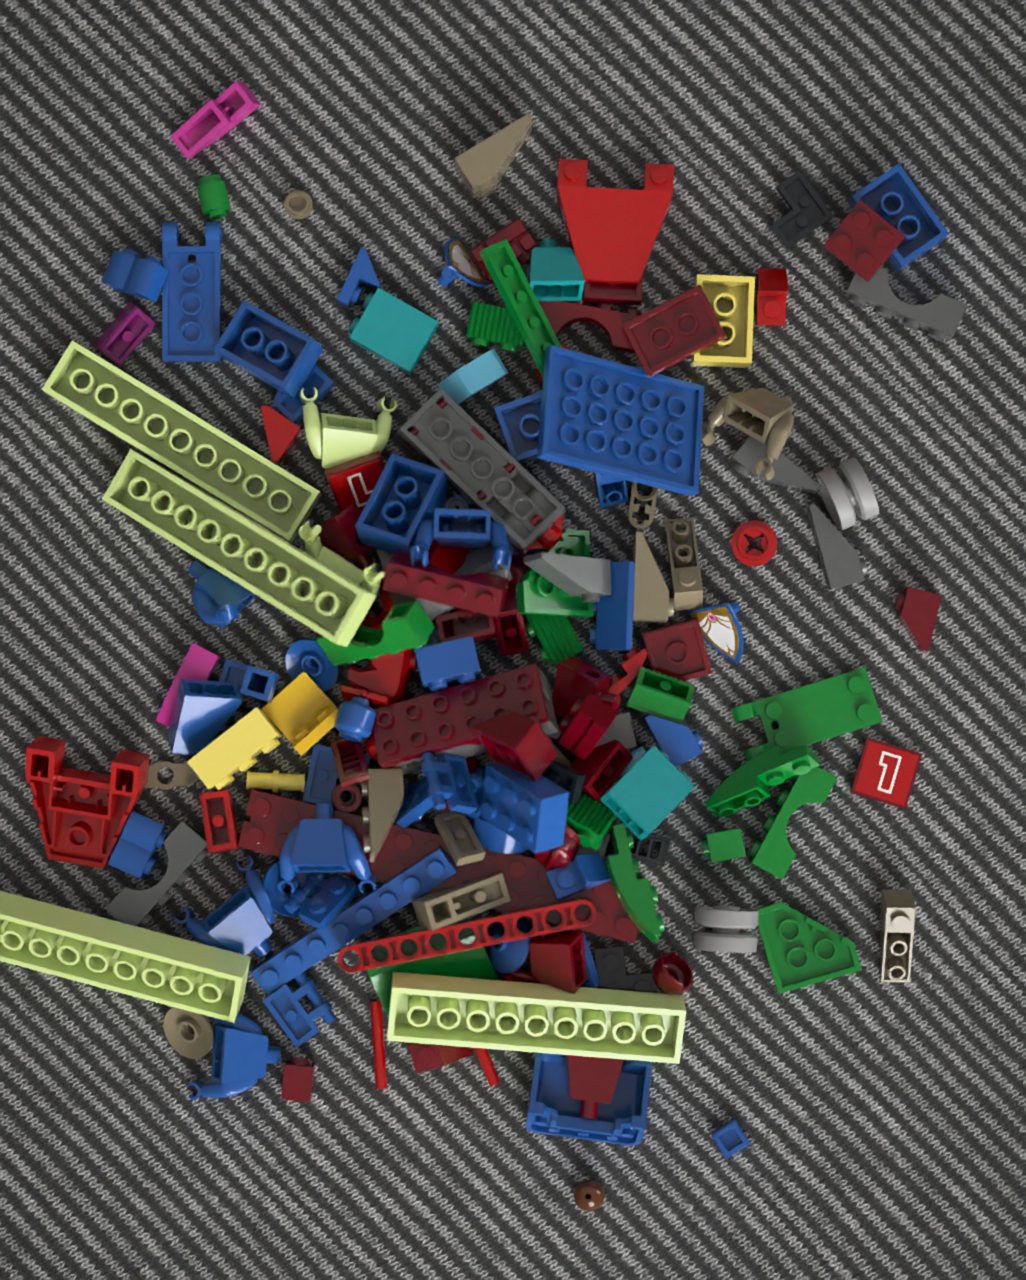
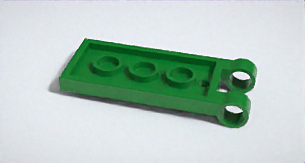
M865 667L731 709L735 723L759 715L767 740L765 744L743 750L747 762L775 746H778L784 752H788L805 744L808 746L883 722ZM773 721H776L779 724V727L776 730L771 728V723Z

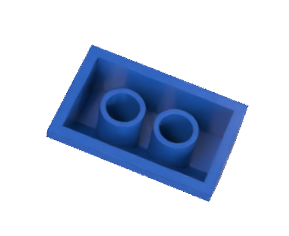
M611 562L612 594L600 597L599 602H593V615H596V627L590 626V644H595V650L627 652L632 650L635 562Z

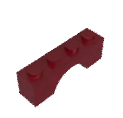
M583 300L568 302L538 301L556 337L570 324L588 322L595 324L605 332L612 350L636 354L622 325L642 315L641 311L625 309V312L613 311V306L606 304H597L596 307L585 306V301Z
M396 551L388 561L383 590L494 617L499 616L504 606L509 578L484 572L469 575L453 574L438 570L429 564L425 567L423 561H417L412 566L409 554Z

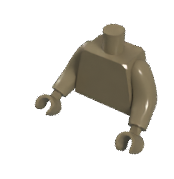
M765 388L729 394L723 397L707 418L709 422L702 424L701 440L706 446L713 444L716 439L713 429L727 422L761 443H767L764 452L766 457L756 462L755 470L757 475L760 476L761 471L768 468L765 476L767 480H771L775 475L772 465L773 460L778 459L793 429V402L789 397H780Z

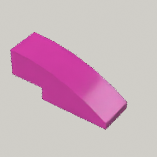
M235 81L217 99H211L170 137L186 158L190 159L234 128L257 109L261 103L245 82Z
M192 643L167 693L156 721L170 727L180 679L209 681L221 657Z

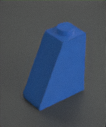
M180 679L167 735L172 753L182 755L198 754L208 746L242 703L238 683Z

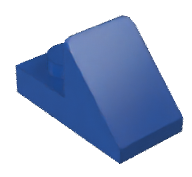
M360 248L337 298L338 304L348 309L352 302L357 304L363 291V288L360 287L361 283L375 290L377 288L381 289L367 250L364 248Z
M600 853L578 855L566 867L556 868L545 874L557 902L611 880Z

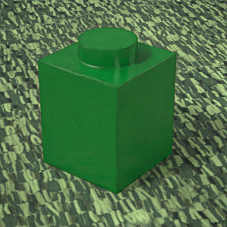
M737 827L704 833L705 840L701 841L703 857H709V862L715 863L746 857L741 828Z

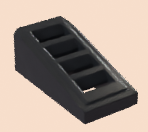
M654 834L648 835L642 841L638 839L636 851L631 853L632 859L664 867L671 839ZM611 838L608 853L615 855ZM644 839H649L647 854L643 856L641 851ZM656 841L661 842L657 859L652 858Z

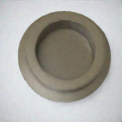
M292 191L284 200V209L293 219H304L312 211V199L304 191Z

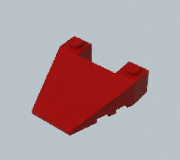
M559 159L557 203L563 216L571 249L574 251L585 281L639 284L671 206L674 165L645 163L643 190L586 187L588 160Z
M37 736L27 747L25 776L27 783H30L32 789L34 809H37L39 815V828L47 858L104 869L148 781L150 754L121 750L111 762V775L64 767L66 740Z

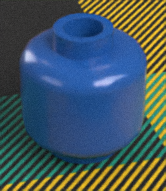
M353 697L352 701H344L340 704L335 720V728L340 732V737L361 742L362 738H368L371 735L376 719V711L369 706L370 701L360 697Z

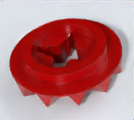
M756 520L747 521L741 524L733 533L731 538L732 552L738 561L747 566L764 565L772 559L777 550L776 534L764 522ZM762 534L763 537L760 539L759 546L763 553L755 548L746 553L745 550L749 542L744 535L754 539Z

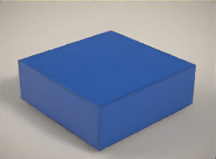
M735 1118L710 1133L726 1159L750 1145L749 1140Z

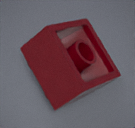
M513 711L475 723L472 727L493 761L534 781L539 779L557 755L550 744L552 742L551 739L541 730V723L530 714L524 716Z

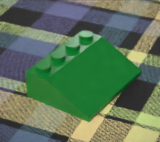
M470 916L454 923L473 920V917ZM418 924L394 935L423 929L420 928ZM465 927L459 931V938L464 943H470L476 937L472 928ZM435 933L430 937V944L436 949L443 948L447 943L446 937L441 933ZM405 939L401 943V949L406 954H414L418 949L417 943L412 939ZM376 945L372 949V954L377 960H384L388 957V949L384 945ZM485 946L367 970L387 1017L389 1016L393 972L498 980Z

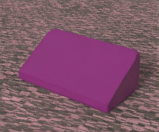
M130 302L94 343V346L120 367L157 323Z

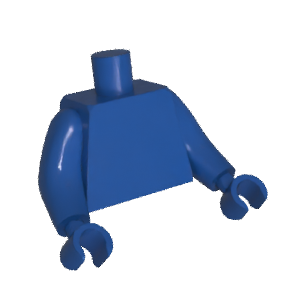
M435 508L434 519H425L420 523L415 546L410 549L411 565L414 566L415 562L423 561L425 567L429 564L428 549L434 539L442 547L484 548L490 541L494 550L492 563L494 569H497V564H504L506 570H509L512 555L511 551L508 550L506 527L500 522H491V510Z
M199 559L188 570V573L197 579L191 593L193 605L201 619L209 625L216 624L222 629L225 625L230 624L232 619L240 618L239 612L256 597V594L214 568H209Z
M317 804L315 819H302L299 825L291 830L284 842L279 857L280 877L282 878L278 884L280 891H283L287 883L291 886V893H294L299 885V879L295 872H352V869L358 879H360L359 891L361 893L365 892L364 883L372 884L373 890H376L377 878L371 873L358 836L351 826L345 825L341 819H333V805Z
M247 855L250 865L247 868H242L237 860L236 866L243 874H246L245 880L248 888L244 885L203 919L202 922L194 918V911L188 907H181L187 914L184 920L178 915H174V920L179 924H186V930L201 944L247 955L253 950L259 957H264L272 949V945L266 938L273 932L270 925L274 921V911L270 906L272 902L269 892L264 888L259 872L254 870L255 861L251 856Z
M237 1014L234 1023L206 1016V1018L208 1017L210 1020L221 1024L215 1025L211 1067V1081L213 1082L204 1083L201 1080L190 1082L187 1086H195L198 1094L193 1093L188 1097L191 1100L198 1099L202 1095L206 1098H225L248 1090L257 1083L258 1079L265 1077L267 1064H278L280 1062V1048L268 1046V1036L262 1034L261 1027L242 1014Z

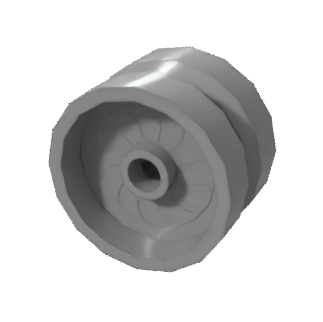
M855 457L839 463V475L830 467L815 474L816 482L821 486L819 491L823 502L840 531L856 524V514L864 521L879 514V507L872 486Z
M727 905L695 907L694 922L699 926L712 927V930H699L694 933L693 949L729 953H756L758 937L752 933L740 932V929H753L758 926L759 911Z

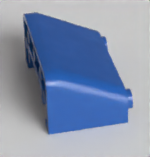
M535 1053L526 1129L540 1134L634 1146L641 1143L646 1129L652 1062L639 1060L623 1061L611 1104L599 1102L597 1119L579 1117L581 1100L570 1098L568 1058H564L565 1055Z

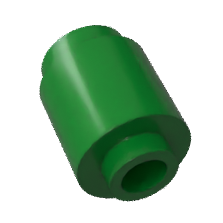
M217 174L198 179L199 186L197 191L203 215L209 216L210 219L225 217L226 212L231 209L225 181H222L221 176Z

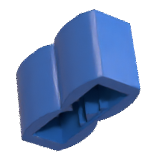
M124 248L123 252L113 251L101 282L120 292L156 302L169 270L161 266L162 260L156 257L146 255L145 259L140 258L139 253Z
M132 811L108 865L139 879H143L145 874L150 875L156 864V859L153 858L157 847L162 849L164 846L163 842L168 837V833L165 832L167 825Z

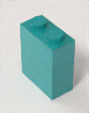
M377 288L375 294L370 292L362 306L365 308V311L361 318L356 317L348 330L351 333L350 340L411 375L437 331L439 322L384 290Z
M653 745L600 800L642 841L654 831L695 786L691 783L689 776L685 772L678 770L670 762L668 755L664 751L657 749Z

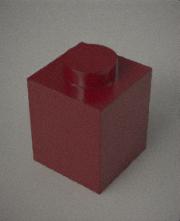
M292 1057L291 1061H286L284 1064L281 1100L310 1102L312 1100L315 1064L309 1063L308 1058Z

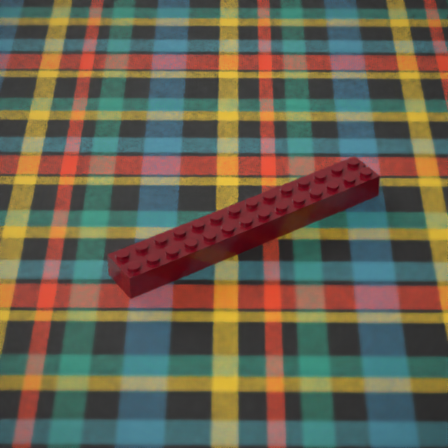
M256 789L251 790L245 814L251 816L250 821L245 820L243 823L238 847L280 857L284 842L291 830L298 826L302 819H315L317 804ZM333 808V819H341L345 825L351 826L363 847V835H369L368 824L363 825L362 815L343 812ZM393 823L374 862L369 861V852L365 853L371 873L376 876L377 881L385 882L441 846L456 866L457 872L426 893H432L479 878L503 873L511 901L492 909L513 912L585 898L590 900L596 909L595 920L590 925L574 929L631 943L636 941L638 927L622 907L611 881L557 902L545 876L546 872L554 869L546 870L545 866L541 865L535 857L519 853H498L483 848L485 850L484 860L457 866L440 834L412 827L404 829L396 823ZM352 869V872H344V873L356 875L355 872L353 871V869ZM585 904L578 905L574 911L575 917L579 920H585L591 914L590 907ZM551 910L546 914L545 920L546 922L558 925L562 920V914L557 910Z

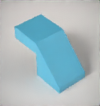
M492 349L459 368L437 385L460 406L477 392L494 385L509 372L496 351Z

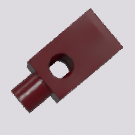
M356 503L320 524L322 531L318 536L322 546L333 550L349 562L353 561L355 566L364 570L374 563L367 553L372 546L360 542L355 525L361 515V511Z
M461 610L435 617L441 643L473 636L474 643L496 637L493 616Z
M572 656L557 664L552 697L555 716L566 717L578 698L584 701L588 694L591 693L603 700V704L607 703L616 710L619 708L621 697L609 692V675Z
M564 930L539 935L530 941L529 952L525 961L531 962L532 977L535 980L572 994L588 980L583 931Z
M568 1055L570 1098L581 1100L579 1117L597 1119L599 1102L611 1104L624 1059Z

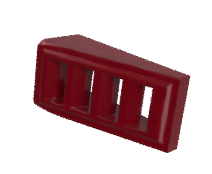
M344 738L330 742L342 787L370 779L361 742Z

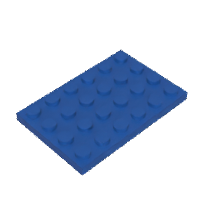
M550 345L545 349L537 458L693 497L698 494L704 386L661 374H656L649 378L643 369Z

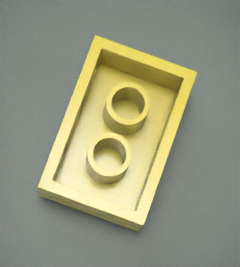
M697 274L694 287L699 284L701 285L727 338L692 355L691 366L749 368L752 364L755 277Z
M256 707L187 761V763L208 789L217 788L222 790L235 780L232 776L238 770L245 772L258 762L255 757L262 751L264 754H268L281 743L278 739L283 735L264 714L262 708Z

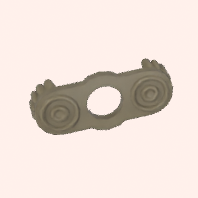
M163 761L155 765H149L148 781L144 788L168 790L176 786L190 787L197 782L198 775L187 761L185 763ZM163 767L170 768L174 774L173 780L168 784H163L158 779V772Z

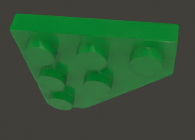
M564 529L562 530L563 536L553 548L543 551L544 553L591 558L589 531ZM529 568L516 584L518 614L578 618L593 617V602H583L582 597L569 596L532 568Z
M782 902L754 909L759 911L758 929L777 994L862 970L853 941Z

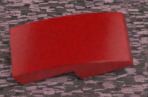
M635 647L622 657L625 662L620 667L626 673V676L622 678L618 674L610 680V693L619 695L635 678L648 654L645 648L639 652Z

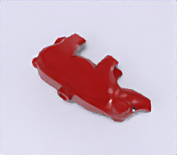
M384 580L380 585V600L383 611L376 617L365 615L361 623L365 627L383 629L382 622L393 608V603L389 597L391 592L383 590ZM410 648L402 650L397 654L388 653L380 655L375 659H369L370 668L360 669L350 665L347 679L350 681L351 688L366 690L370 693L388 697L391 705L405 698L408 692L412 669H417L418 662L415 649Z

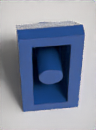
M652 715L644 717L659 749L668 755L670 762L675 767L703 753L700 747L704 743L697 730L692 732L687 726Z

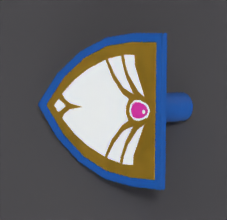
M452 238L447 241L444 247L447 267L442 269V275L437 278L439 284L445 287L459 276L469 284L477 287L490 285L459 239Z
M728 602L688 610L687 614L690 619L698 617L703 638L721 655L738 664L743 653L744 643L742 629L736 613L740 610L739 605L736 602Z

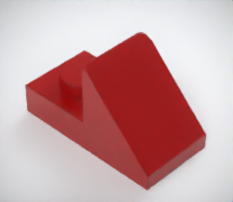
M757 268L756 326L786 325V296L788 294L786 269Z

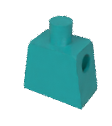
M552 239L543 240L539 245L540 247L532 249L528 270V282L537 300L581 301L585 278L573 249L557 247L556 242Z

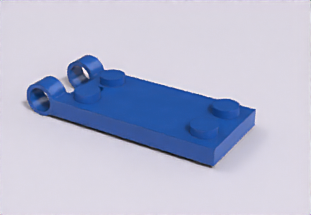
M163 222L162 266L169 270L162 286V361L164 363H221V356L214 350L221 338V222H206V246H178V222ZM191 255L196 256L194 263L188 261Z

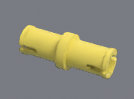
M274 770L273 773L247 771L246 789L272 790V793H278V790L304 792L305 774L279 773V770Z

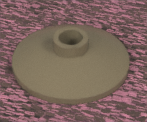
M172 1007L166 1013L163 1023L165 1036L176 1052L189 1059H199L210 1052L214 1043L212 1026L205 1015Z

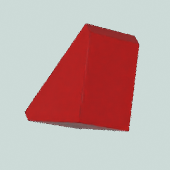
M264 405L261 406L271 460L274 464L280 465L302 433V429L269 406Z

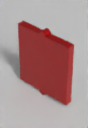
M343 685L340 691L343 701H352L353 697H360L370 701L369 706L373 709L390 705L388 697Z

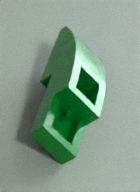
M806 744L786 753L778 746L768 749L746 762L725 779L707 800L706 806L716 816L721 818L732 816L736 811L745 807L758 805L762 800L771 797L769 786L780 785L788 778L806 774L812 768L819 766L818 755Z
M625 824L613 825L610 834L615 855L607 856L605 861L611 884L622 907L633 923L652 942L658 941L661 932L664 931L662 915L656 914L654 903H658L656 888L654 885L650 886L649 878L640 880L636 878L640 877V869L637 859L632 860L630 849L634 848L631 831L626 832Z

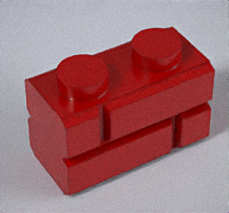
M230 790L200 794L201 807L204 808L202 815L208 852L219 853L240 849L238 847L239 836L232 792Z

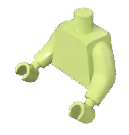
M313 387L314 397L310 399L304 396V388L301 389L299 397L305 404L303 406V418L306 438L313 456L321 460L323 468L328 469L380 451L381 454L389 440L392 425L390 413L397 408L396 400L390 402L389 409L384 406L385 396L378 400L376 407L380 414L376 421L321 413L320 419L318 407L314 404L318 396L317 389Z
M306 521L299 528V535L305 540V553L377 596L381 579L385 578L386 573L382 571L378 574L376 572V563L361 570L333 550L322 546L318 536L322 531L320 525H316L311 529L310 522Z

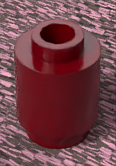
M338 783L331 792V800L340 811L351 812L359 807L362 795L356 785L351 784L342 787L341 783ZM343 791H349L351 798L344 802L340 799V794Z

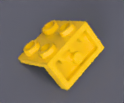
M301 672L272 698L271 703L268 702L262 707L264 714L292 743L293 748L301 756L335 726L339 710L306 672Z

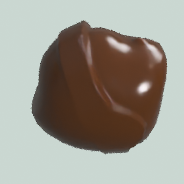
M594 1180L580 1182L576 1185L573 1193L575 1203L585 1211L599 1208L605 1198L603 1186ZM586 1194H590L591 1198H587Z

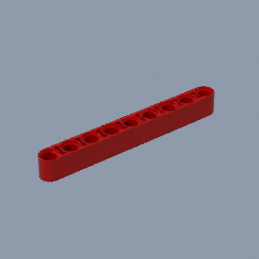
M579 898L453 923L433 931L423 929L352 943L341 949L337 962L343 971L358 972L590 925L595 920L596 909L590 900ZM580 904L588 905L591 909L590 916L585 920H579L574 915L575 908ZM551 910H557L562 914V920L556 926L549 925L545 920L546 914ZM521 916H529L533 920V927L527 932L520 931L516 926V922ZM494 921L502 923L505 928L504 933L500 937H492L487 931L490 923ZM469 927L474 930L476 937L472 942L464 943L460 940L459 931L462 928ZM435 933H441L446 937L447 943L441 949H436L430 944V937ZM405 939H412L417 943L418 949L414 954H406L402 951L401 943ZM384 945L388 949V957L384 960H377L372 954L373 947ZM353 950L358 953L359 963L357 965L349 966L344 962L343 955L346 951Z

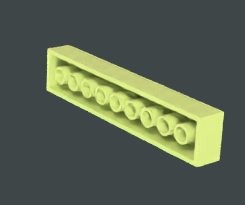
M73 340L42 388L51 397L290 543L294 541L299 533V528L305 523L322 495L314 487Z
M130 449L102 500L335 644L348 647L376 598V595L155 460L135 450Z
M0 891V961L217 1019L235 1022L244 1000L251 960L250 956Z
M393 972L387 1041L679 1064L686 1007L683 995L580 987L572 994L547 984Z

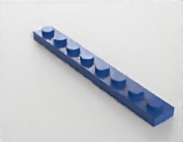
M439 846L376 887L375 891H370L344 908L323 931L316 927L252 968L250 973L264 992L269 995L412 902L411 900L420 897L457 872L456 866L443 848Z

